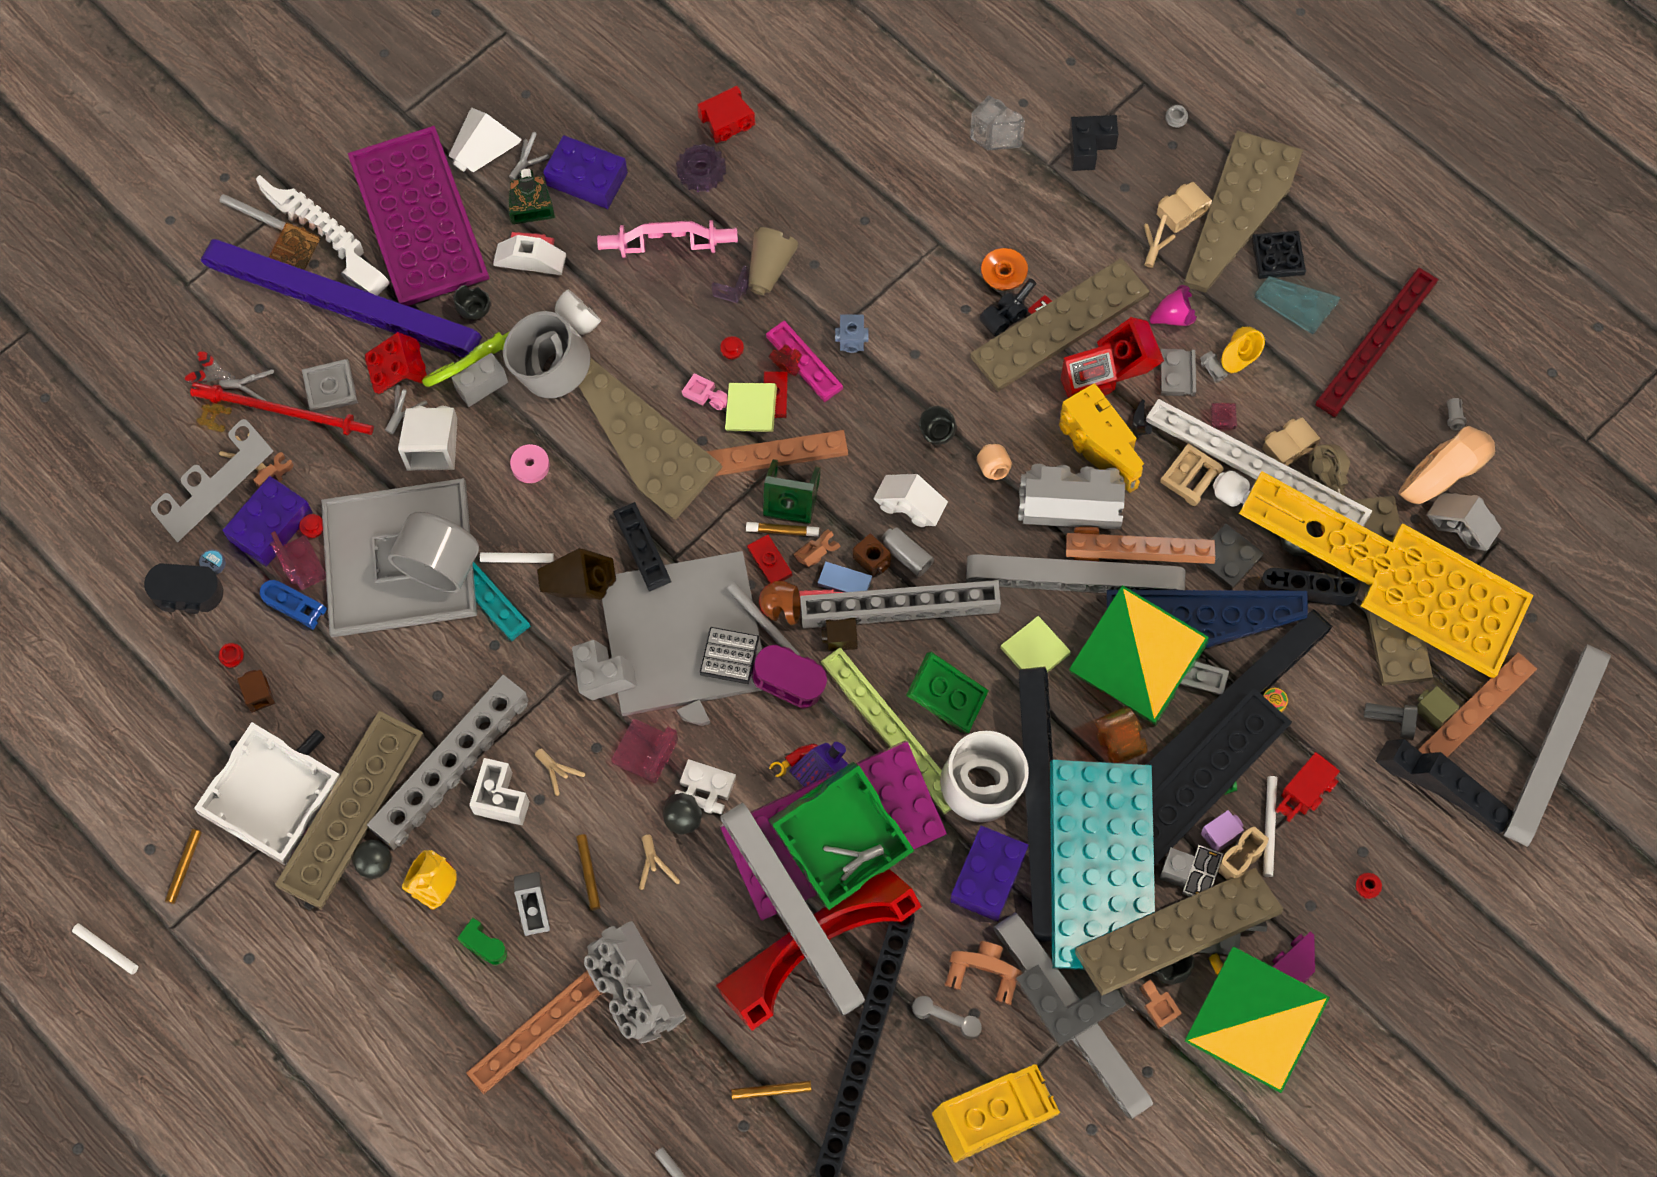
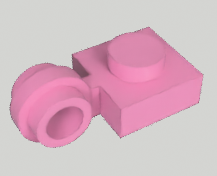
M695 373L682 390L684 397L702 406L707 399H710V405L717 410H722V408L727 406L728 395L720 390L713 392L715 389L714 382Z

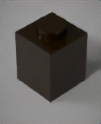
M856 618L826 620V628L821 629L822 643H827L828 652L836 651L838 648L842 650L858 649Z

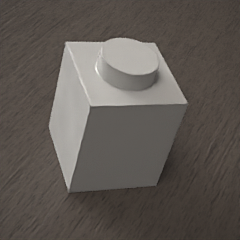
M1170 848L1159 879L1184 888L1195 856Z

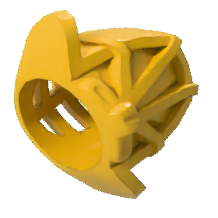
M424 850L413 861L402 884V889L412 894L411 897L434 910L446 901L454 889L457 874L453 866L445 860V857H441L432 850Z

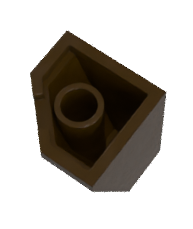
M578 548L537 569L540 592L556 597L600 600L607 594V589L616 582L613 558L582 548Z

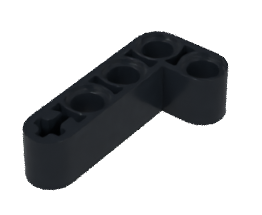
M1337 567L1334 574L1269 568L1264 572L1259 584L1260 591H1307L1308 602L1340 606L1352 604L1360 588V580ZM1291 583H1299L1302 588H1295ZM1316 586H1324L1327 591H1320ZM1341 588L1349 589L1352 594H1345Z

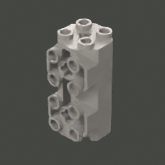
M1034 464L1031 466V470L1026 471V474H1021L1018 521H1023V524L1098 527L1101 529L1121 530L1123 515H1120V513L1124 509L1125 499L1124 477L1119 475V470L1116 468L1099 470L1086 466L1080 469V473L1073 474L1067 465L1048 467L1043 464Z
M630 921L618 929L615 926L605 929L601 933L602 938L587 946L588 955L584 958V966L599 992L613 994V1000L609 1003V1011L623 1036L628 1039H638L640 1044L661 1037L660 1033L664 1030L669 1032L675 1029L686 1019L685 1013L635 924Z

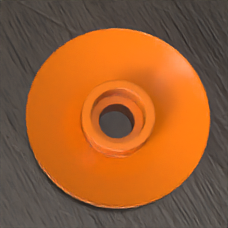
M1000 248L991 251L985 256L981 265V273L985 282L991 287L998 290H1012L1025 281L1028 265L1025 258L1019 252L1009 248ZM1002 271H1005V272H1007L1008 274L1003 275V274H1001V272H1002Z

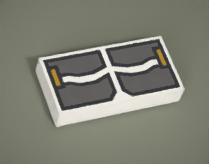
M1200 845L1198 846L1193 865L1182 892L1183 895L1191 897L1213 886L1223 853Z

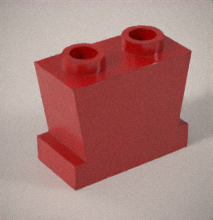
M738 86L697 104L698 116L702 123L707 122L715 144L726 141L733 135L741 131H747L755 125L754 111L742 99V93Z

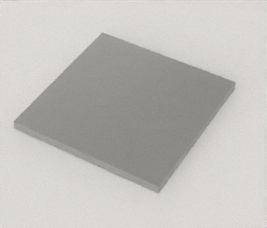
M464 478L321 500L329 633L331 637L477 616L473 564L460 591L451 593L432 588L414 580L394 567L388 560V556L407 517L414 512H426L440 516L459 525L470 533L467 490Z
M743 551L664 565L670 576L671 583L650 592L639 570L616 574V582L607 589V594L602 598L612 658L622 656L633 663L637 687L618 692L622 716L687 705L699 699L703 702L762 691V689L755 686L752 675L749 685L700 676L710 627L759 636L757 621L727 589L730 584L735 582L752 601ZM760 637L755 659L758 653L762 650Z

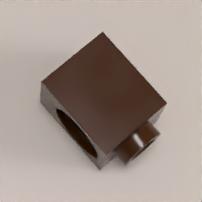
M870 533L853 548V559L874 577L878 573H884L889 568L891 552ZM871 554H876L879 556V558L876 560H871L868 558V556Z
M261 669L258 671H248L242 677L237 678L245 703L252 713L276 704L267 678Z

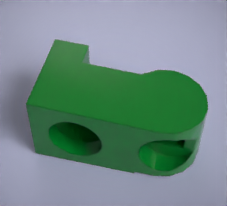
M472 917L457 938L458 941L492 965L502 964L507 958V950L504 943L497 938H490L482 933L483 925Z

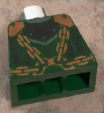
M531 169L521 170L519 172L520 179L510 182L509 215L512 225L555 218L552 201L543 177H534Z

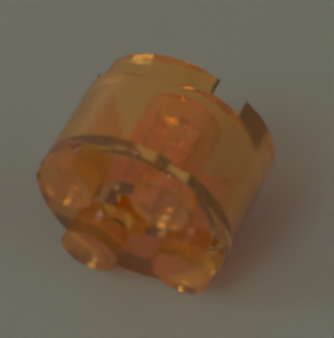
M1121 708L1095 720L1099 731L1096 733L1098 742L1101 747L1106 746L1110 763L1122 764L1147 753L1145 738L1141 739L1139 732L1142 728L1130 708Z

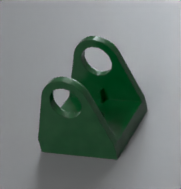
M773 459L764 482L763 516L811 524L820 482L821 467L815 466L810 483L777 478L778 460Z

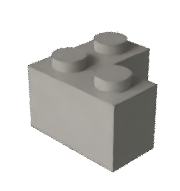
M1442 493L1426 514L1438 531L1457 533L1468 549L1487 551L1502 529L1495 520V516L1484 504V500L1477 495Z
M595 640L572 647L579 693L593 701L637 687L633 663L624 657L617 656L609 659L607 647Z

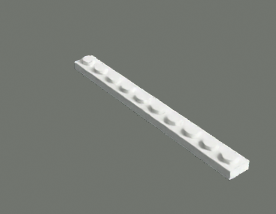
M1160 399L1157 400L1146 417V422L1189 443L1193 447L1248 476L1257 479L1258 475L1263 471L1363 527L1372 514V510Z

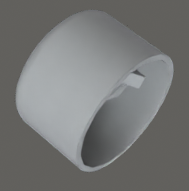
M541 311L524 317L511 329L504 343L503 358L509 371L533 394L542 398H558L572 392L584 380L590 366V351L587 343L562 316L554 312ZM556 353V359L547 372H543L546 360Z
M414 512L407 517L388 556V560L402 573L418 582L441 591L457 593L460 591L478 554L479 544L468 531L445 518L426 512Z

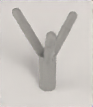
M532 132L529 142L527 139L523 141L520 161L509 175L512 180H518L520 177L519 172L527 166L549 159V155H544L526 161L537 135L536 132Z
M271 369L256 375L252 374L243 379L220 380L219 385L222 389H240L253 398L266 401L245 387V384L274 373V370Z
M400 385L395 386L394 413L385 428V431L390 434H394L402 417L405 416V411L401 412L407 390L403 389L400 396ZM424 400L412 406L411 408H414L415 406H425L427 405V401Z
M880 844L862 852L829 846L823 847L824 851L857 857L843 868L845 874L841 877L842 881H845L863 862L884 854L883 847Z

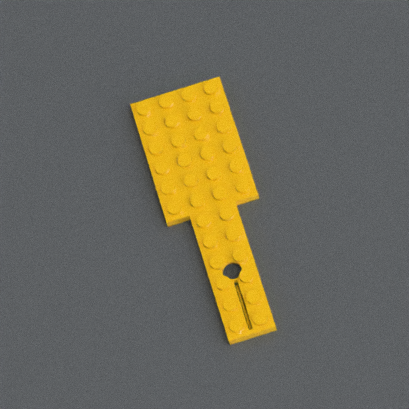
M1263 471L1258 475L1239 512L1240 515L1369 585L1370 587L1361 607L1490 678H1495L1498 675L1534 596L1403 523L1398 527L1392 542ZM1312 521L1319 522L1324 532L1323 536H1311L1306 529L1307 523Z

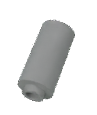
M898 527L893 530L890 528L883 534L881 538L883 540L882 545L918 577L922 576L933 564L934 558Z

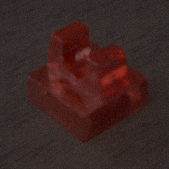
M786 344L779 351L773 349L768 356L779 369L793 376H796L800 370L797 365L802 354L797 349L792 350Z

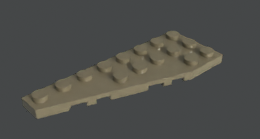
M1237 130L1184 282L1185 286L1204 293L1209 290L1226 266L1233 261L1240 249L1247 244L1252 235L1261 227L1268 215L1276 209L1278 203L1289 193L1303 149Z
M590 357V366L584 380L579 385L580 390L639 491L673 520H676L723 466Z

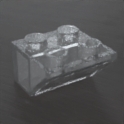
M988 95L972 112L970 139L986 150L1020 148L1023 144L1025 119L1018 112H1013L1007 108L1001 100L994 99Z

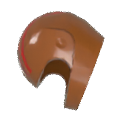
M774 581L766 585L759 596V607L762 613L768 619L777 621L780 612L783 610L790 625L798 624L801 610L798 587L785 581Z

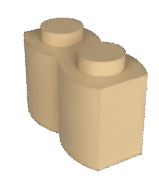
M1194 182L1187 185L1183 184L1177 189L1176 194L1170 197L1165 196L1160 200L1157 215L1161 219L1162 215L1166 214L1165 224L1174 233H1177L1192 221L1197 220L1208 212L1212 200Z
M1303 417L1298 420L1291 419L1283 426L1284 430L1279 432L1273 431L1265 437L1262 450L1267 456L1286 466H1290L1296 460L1315 449L1321 438Z
M1256 827L1246 830L1240 837L1237 845L1230 848L1224 855L1219 865L1218 873L1227 880L1242 876L1247 871L1249 865L1260 858L1269 838Z

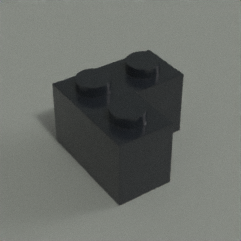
M1117 115L1071 117L1069 139L1072 171L1095 170L1097 150H1116L1119 135Z

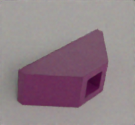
M1311 931L1305 937L1300 934L1290 944L1293 948L1287 954L1282 951L1272 960L1274 968L1302 983L1309 980L1315 972V936Z

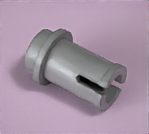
M1210 351L1200 358L1201 366L1205 367L1214 379V382L1218 383L1227 377L1228 374L1217 360V354H1213Z
M1453 398L1446 403L1449 414L1447 424L1452 430H1461L1465 427L1467 419L1463 415L1462 400Z

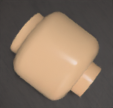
M1000 444L985 445L977 455V463L983 475L988 479H1002L1007 476L1011 469V459L1006 449Z

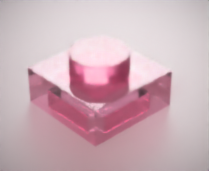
M1212 403L1210 407L1211 427L1215 429H1236V403Z

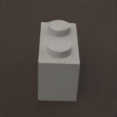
M492 353L451 377L457 393L468 408L508 383L505 370Z

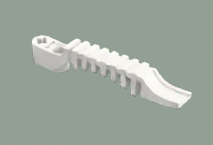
M260 175L256 178L263 194L285 215L288 213L289 221L293 222L299 216V223L302 226L309 221V228L311 230L318 227L319 235L323 236L326 234V241L329 243L332 241V248L336 251L338 250V257L342 260L346 257V268L341 272V275L352 287L378 296L389 285L388 279L380 271L360 257L364 253L360 241L354 239L352 233H347L342 225L339 226L335 219H330L329 214L323 213L322 209L318 205L315 206L311 199H307L304 193H298L294 188L289 190L275 188Z

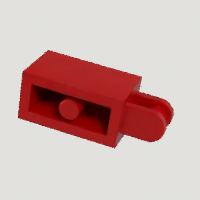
M1315 752L1284 788L1281 794L1284 800L1275 812H1281L1287 817L1286 820L1291 822L1299 811L1304 815L1310 809L1315 811L1324 800L1321 798L1322 794L1325 791L1330 793L1339 783L1336 778L1340 770ZM1288 802L1295 807L1294 810L1287 805Z

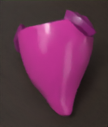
M1180 285L1176 291L1167 295L1149 318L1150 323L1175 326L1194 324L1197 316L1194 315L1195 310L1191 309L1188 297H1192V294L1189 292L1190 288Z

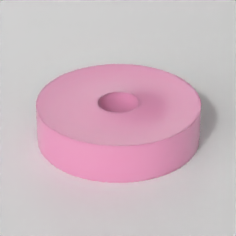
M537 445L521 446L513 453L510 460L514 476L524 483H535L542 480L550 468L547 453ZM528 462H534L532 466L526 465Z

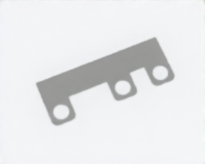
M246 419L240 420L228 434L240 451L213 477L209 478L199 465H193L181 477V483L192 495L191 498L180 507L170 494L164 493L152 504L151 511L177 543L273 452L271 447ZM241 426H246L249 429V436L244 441H239L235 437L236 430ZM199 472L201 475L200 484L195 487L190 486L187 482L189 474ZM163 500L170 501L172 505L171 511L166 515H161L158 512V505Z

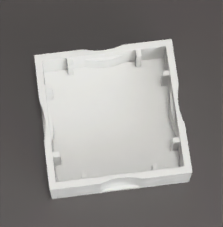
M251 722L231 752L226 766L213 779L194 809L202 817L281 864L286 865L340 775L310 756L293 750L283 740Z

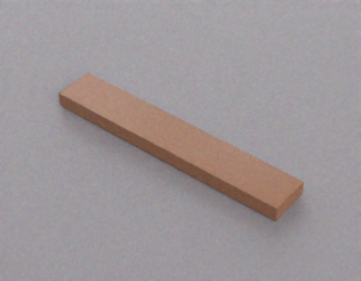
M587 971L584 972L466 1072L483 1094L602 994L596 988Z

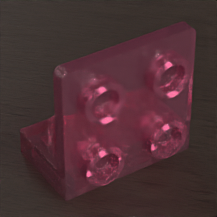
M275 531L271 533L274 541L270 544L292 585L297 583L302 591L326 579V573L306 535L283 546Z
M633 719L611 762L656 784L678 742L677 731L667 727L665 732Z

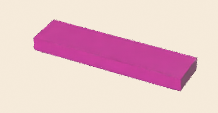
M785 320L766 333L767 339L824 403L843 390V385Z

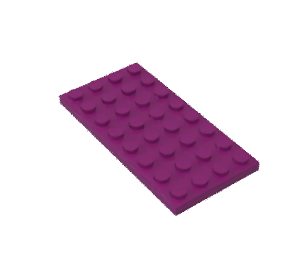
M435 126L347 153L400 304L409 306L455 291L463 285L470 286L490 279Z
M908 741L900 742L856 763L879 795L885 811L896 821L913 849L947 834ZM837 772L750 812L804 900L812 898L817 894L768 822V819ZM720 825L719 827L760 920L763 921L777 914L778 912L725 826Z

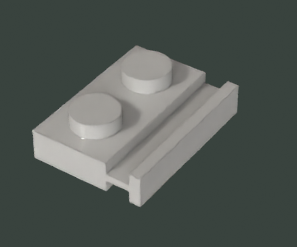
M1161 349L1164 362L1160 364V395L1195 396V350Z

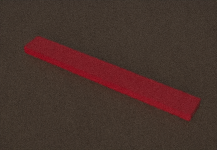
M1418 267L1316 401L1315 405L1334 418L1339 414L1435 287L1439 279Z

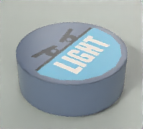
M212 549L205 551L201 555L199 564L200 566L210 567L215 574H219L225 568L226 561L218 550Z

